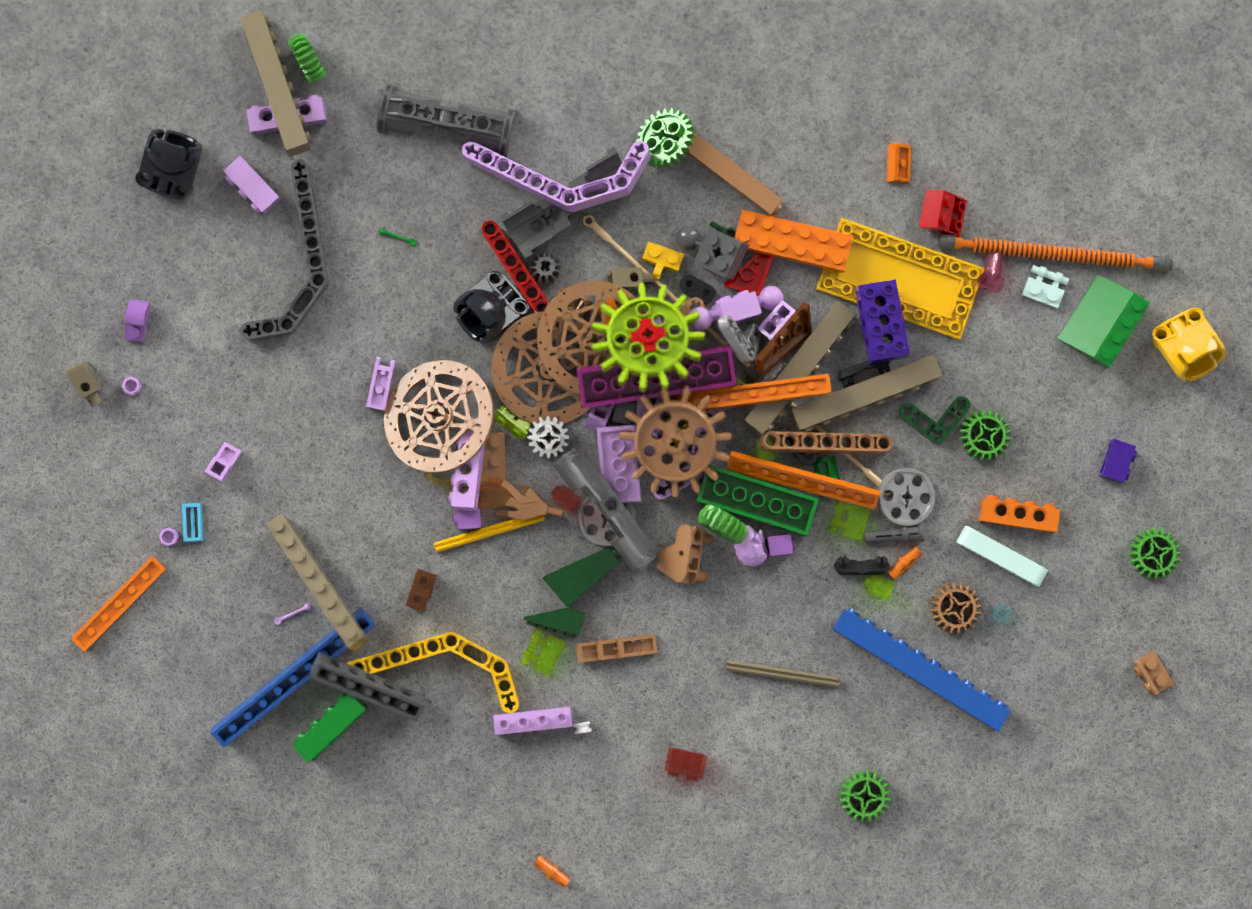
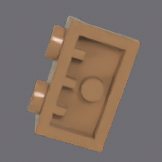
M1154 650L1133 662L1135 665L1133 669L1138 677L1142 676L1145 681L1143 686L1148 694L1152 693V695L1157 696L1160 694L1159 692L1174 684Z

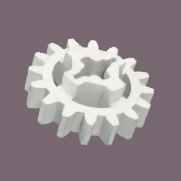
M546 416L544 421L539 417L538 424L533 421L532 423L535 427L529 428L528 430L532 434L527 435V438L532 440L528 443L529 446H535L532 451L535 453L539 450L540 457L546 453L547 458H550L551 453L556 457V451L558 450L563 452L562 446L568 445L564 440L569 438V435L564 434L568 429L566 427L561 428L564 423L562 421L557 423L556 417L551 421L549 416ZM552 425L556 426L559 429L560 433L554 432L552 430ZM544 426L541 432H537L540 427ZM549 432L550 435L553 437L549 438V441H546V439L542 437L547 436V433ZM536 441L542 442L544 449L538 446ZM559 441L558 445L552 448V445Z

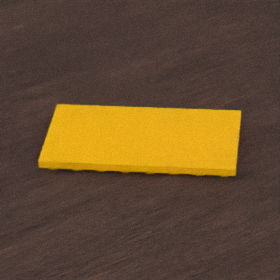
M841 218L837 232L854 235L845 272L841 273L823 268L816 290L857 304L855 289L858 285L896 279L904 321L961 340L985 268ZM875 300L877 306H883L881 301Z

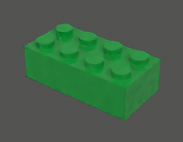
M344 692L337 699L339 703L336 706H329L322 713L324 717L321 720L320 718L314 720L308 726L310 730L307 733L304 731L294 739L296 743L292 747L307 763L314 761L369 709L360 698Z

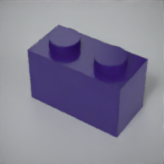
M1117 439L1110 440L1099 476L1118 483H1124L1125 480H1128L1131 473L1129 469L1130 463L1134 462L1137 455L1135 451L1136 446Z

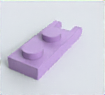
M376 357L366 407L385 411L396 360H391L390 367L380 365L381 357Z

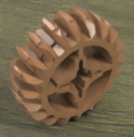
M955 582L951 583V589L948 584L944 585L945 591L938 588L937 590L941 595L933 594L937 601H930L931 605H935V609H930V612H936V615L931 618L932 620L939 619L935 625L940 626L944 624L941 628L942 631L949 627V634L953 633L954 628L956 634H960V628L966 633L968 632L967 625L973 629L974 625L971 621L978 623L979 620L975 618V615H982L981 612L976 611V608H982V605H976L975 603L980 600V597H972L976 594V591L973 590L969 593V585L963 590V583H959L958 588H956ZM952 592H959L965 595L968 600L959 602ZM947 596L949 606L941 611L942 600ZM954 603L955 605L964 604V606L960 607L958 614L956 611L947 612L951 610V607H953L952 605ZM971 605L970 615L964 621L963 610ZM954 615L959 624L954 625L947 622L944 616Z

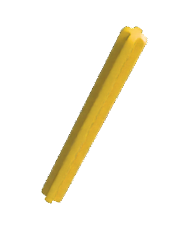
M538 515L529 519L504 521L435 542L434 548L436 552L448 550L544 521L545 516Z

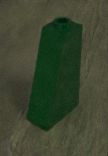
M605 548L549 573L542 579L565 606L569 607L620 563L618 560L620 556L614 549L609 550Z

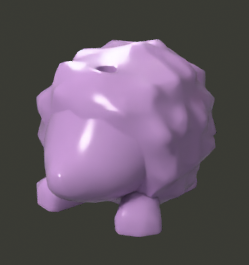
M747 525L749 531L745 540L741 544L734 543V548L738 560L746 567H756L769 557V551L765 543V532L759 530L756 533L751 526Z

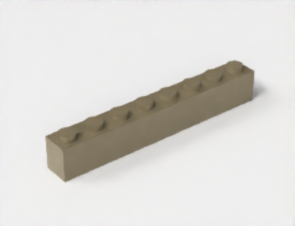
M262 10L240 17L288 156L292 157L311 150L309 143L312 140L309 132H304L303 126H306L303 115H299L297 112L300 106L297 98L293 99L291 93L294 92L291 81L287 82L286 76H289L286 66H281L280 60L283 57L280 49H275L274 44L277 43L274 32L270 33L268 27H271L268 15L264 16Z
M837 300L775 381L807 377L810 373L814 375L820 367L818 362L821 358L826 359L832 352L829 349L833 343L837 345L843 337L842 331L845 328L849 330L855 322L852 319L855 313ZM795 399L756 404L743 423L762 436L763 433L770 432L774 427L772 424L775 418L780 419L786 410L783 408L787 402L791 405Z
M935 355L794 407L790 410L797 431L809 432L814 430V426L821 423V426L832 423L831 419L839 417V420L850 416L849 412L856 410L859 413L867 410V405L874 403L877 406L885 403V399L892 396V399L903 396L902 392L910 390V393L921 389L920 385L925 383L928 386L938 383V378L943 375Z
M280 514L266 524L346 646L354 652L370 641L290 520L283 514Z

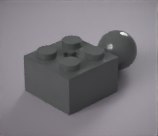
M692 226L681 228L676 235L677 244L683 250L699 249L693 263L734 280L749 247V244L710 227L704 239L700 237L698 230Z

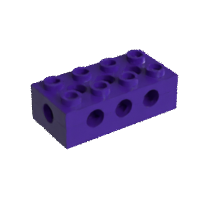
M896 279L858 285L855 289L869 364L907 358L910 355ZM875 300L881 301L883 306H877ZM878 319H884L886 325H881ZM882 337L888 338L890 344H885L882 341Z

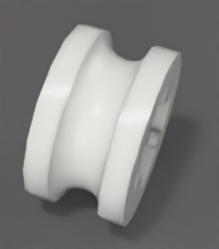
M590 721L573 724V727L576 728L574 733L579 734L591 731V728L588 727Z

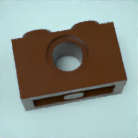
M418 569L405 606L426 612L438 575Z

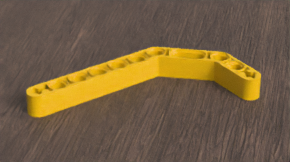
M454 632L347 662V664L354 667L357 663H361L364 666V671L372 674L443 652L452 651L492 673L501 707L506 713H513L519 708L518 696L507 661ZM450 635L455 636L457 639V643L453 647L447 644V638ZM431 641L438 643V650L435 652L430 651L428 648ZM472 645L483 651L488 656L487 662L480 663L464 653V647ZM413 646L418 647L420 650L418 657L410 655V649ZM394 652H399L401 655V660L398 663L393 662L391 659ZM376 657L381 658L383 661L380 668H375L373 665V660ZM499 661L505 665V669L501 673L494 669L495 663ZM507 680L510 683L508 691L501 690V681ZM513 692V695H510L511 702L515 701L516 703L512 710H510V707L505 706L508 703L507 697L504 699L502 695Z

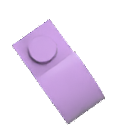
M224 442L217 455L213 457L204 471L205 474L223 483L232 472L233 466L242 453L241 450Z

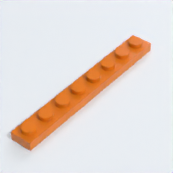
M829 374L694 391L690 392L687 402L698 406L702 398L709 395V404L703 409V411L829 395L832 392ZM682 393L675 394L676 400L682 399Z
M731 451L726 466L728 471L874 510L880 496V491L734 451Z

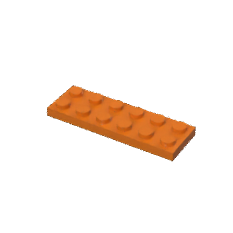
M743 209L735 234L736 239L749 244L748 251L841 273L845 272L854 235Z

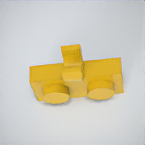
M648 241L642 261L655 265L652 278L659 280L663 268L678 273L684 254Z

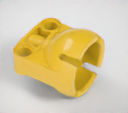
M1191 308L1181 312L1153 330L1154 347L1159 349L1176 376L1182 381H1195L1204 377L1217 367L1216 362H1222L1225 359L1226 349L1224 344L1205 319L1203 311L1199 308ZM1197 318V319H1199V320H1198V321H1192L1191 319ZM1159 336H1164L1165 338H1164V339H1158L1157 337H1159Z

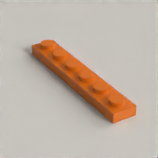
M151 556L82 626L71 640L83 652H86L167 569L154 556Z

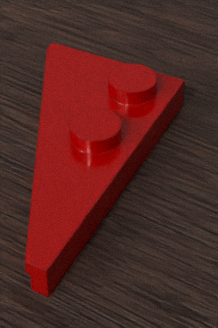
M757 253L744 267L737 271L734 280L730 279L725 282L724 287L737 292L748 290L751 293L755 291L756 296H759L764 287L774 256Z

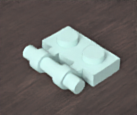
M1033 265L1031 272L1037 274L1036 279L1028 277L1021 296L1058 309L1065 291L1059 289L1058 285L1059 283L1067 285L1069 278L1062 276V273L1048 271L1046 267ZM1043 277L1053 280L1052 285L1042 282Z

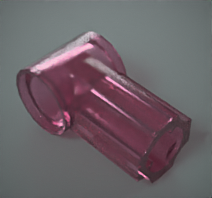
M987 253L985 269L978 280L980 288L993 293H999L1004 285V279L1001 277L1004 258L1002 254Z

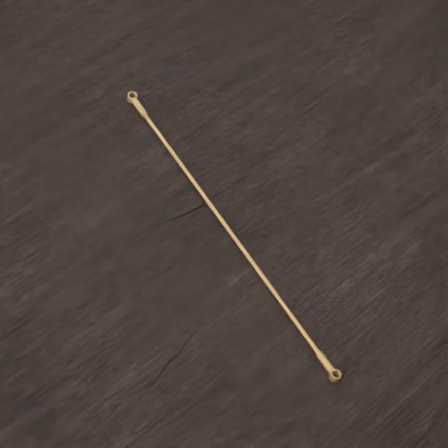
M587 215L584 217L583 224L586 227H590L604 241L609 242L635 267L642 268V273H649L594 221L593 216ZM587 218H591L593 221L589 225L585 223ZM652 278V282L661 288L662 284L657 279ZM667 289V295L676 302L678 298ZM710 327L706 330L722 345H729ZM731 347L732 354L739 359ZM749 362L744 364L763 382H769L764 375L757 373L756 368ZM793 402L790 405L792 408L797 407ZM818 424L814 426L820 433H827ZM844 454L877 487L880 486L882 480L868 467L863 466L851 454ZM890 491L889 493H885V492H884L883 495H889V494H891L892 492H891V491Z

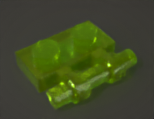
M839 500L835 504L834 518H831L830 532L837 534L839 527L844 528L842 536L862 541L871 509L851 504V506L846 505V502ZM843 511L849 512L846 522L841 521Z
M536 628L534 635L531 634L529 640L531 641L527 650L523 651V658L520 663L528 666L531 659L535 661L532 669L550 677L566 641L551 634H548L545 641L541 639L543 631ZM537 644L543 646L539 656L533 654Z

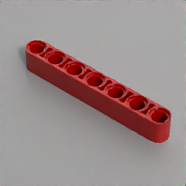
M492 220L484 222L482 233L533 312L536 313L540 305L547 306L549 302L497 223ZM493 226L496 228L494 234L488 235L485 232L486 228ZM504 242L506 248L499 251L496 249V244ZM508 258H515L517 260L516 264L508 266L506 264ZM520 273L527 275L525 282H518L516 280ZM530 289H535L538 292L535 298L527 296V292Z

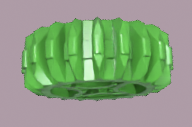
M300 33L292 36L288 40V44L307 80L311 84L321 81L326 77V73L306 35Z
M980 410V416L977 412H973L974 419L968 416L966 419L969 424L966 422L962 423V426L966 428V430H960L961 434H965V436L959 438L960 441L966 440L962 448L968 446L970 449L966 453L970 454L973 451V459L979 454L980 461H983L985 456L987 461H991V455L995 459L999 458L997 452L1003 455L1005 452L1002 447L1009 448L1005 441L1009 442L1012 440V438L1006 437V434L1012 433L1011 430H1005L1009 423L1003 425L1002 421L1005 420V417L1003 416L998 420V412L991 416L992 410H988L986 415L984 410ZM981 420H989L995 423L997 427L987 428ZM976 423L978 435L971 439V429ZM983 430H985V433L994 431L992 434H990V436H988V440H986V438H981L978 440V438L984 434ZM1000 432V442L995 448L993 436ZM983 442L990 451L980 450L974 444Z
M706 505L699 513L698 521L700 524L716 535L735 544H741L745 540L749 531L747 526L729 513L713 505Z
M1152 528V532L1149 529H1145V535L1142 532L1138 533L1140 539L1133 538L1136 545L1130 544L1129 546L1131 549H1134V552H1129L1128 555H1134L1135 558L1131 559L1130 563H1137L1133 569L1141 568L1138 574L1143 575L1146 572L1145 578L1147 579L1151 575L1154 580L1158 579V574L1161 579L1165 578V573L1171 575L1172 571L1170 568L1173 570L1177 569V566L1173 563H1180L1181 561L1176 558V555L1182 554L1181 552H1176V548H1179L1180 544H1173L1177 538L1169 539L1171 532H1167L1164 535V529H1160L1159 532L1157 528ZM1153 538L1161 539L1166 543L1167 547L1160 548ZM1145 541H1148V550L1141 555L1142 545ZM1154 548L1155 551H1163L1156 555V559L1152 556L1147 557V555L1154 552ZM1169 552V560L1163 567L1162 558L1164 554ZM1143 560H1151L1156 565L1157 570L1147 567Z
M859 770V777L854 772L851 773L853 780L846 777L845 780L849 784H841L845 791H839V794L844 795L845 798H840L839 802H846L841 808L843 810L849 808L846 815L850 816L854 813L852 819L856 820L860 816V822L862 823L864 822V817H867V821L871 822L872 815L878 820L879 817L876 813L879 812L881 815H884V811L881 810L882 807L889 809V806L884 804L885 801H891V798L885 797V795L891 793L890 790H884V788L888 787V783L881 784L884 780L882 776L876 780L878 774L876 772L870 777V770H866L865 776H863L862 770ZM864 780L861 790L851 791L857 782ZM870 781L878 786L880 795L871 793ZM867 791V794L871 797L863 802V798L857 795ZM849 797L859 799L860 811L852 807ZM879 801L876 808L866 812L870 802Z

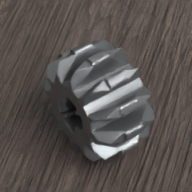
M543 251V257L535 254L538 261L531 259L530 262L535 266L529 269L530 271H536L532 274V277L536 278L539 276V283L545 278L546 284H549V277L556 281V277L553 274L561 275V272L556 269L562 268V264H555L559 261V257L552 259L553 252H550L549 256L546 257V251ZM544 263L546 265L550 264L549 271L547 272L546 270L542 271V264Z

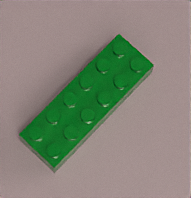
M709 465L718 474V479L715 481L705 473L697 497V503L713 505L729 513L808 536L818 504V498Z

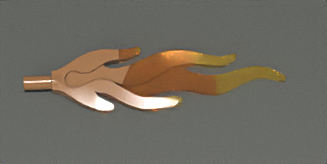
M427 472L424 473L426 478L436 485L454 486L451 484V477L440 479ZM482 477V480L496 483L499 486L480 484L479 508L513 506L518 510H499L496 514L518 520L546 515L547 513L559 517L563 515V509L549 506V503H546L532 488L524 484H520L519 487L526 495L522 494L513 484L505 479Z

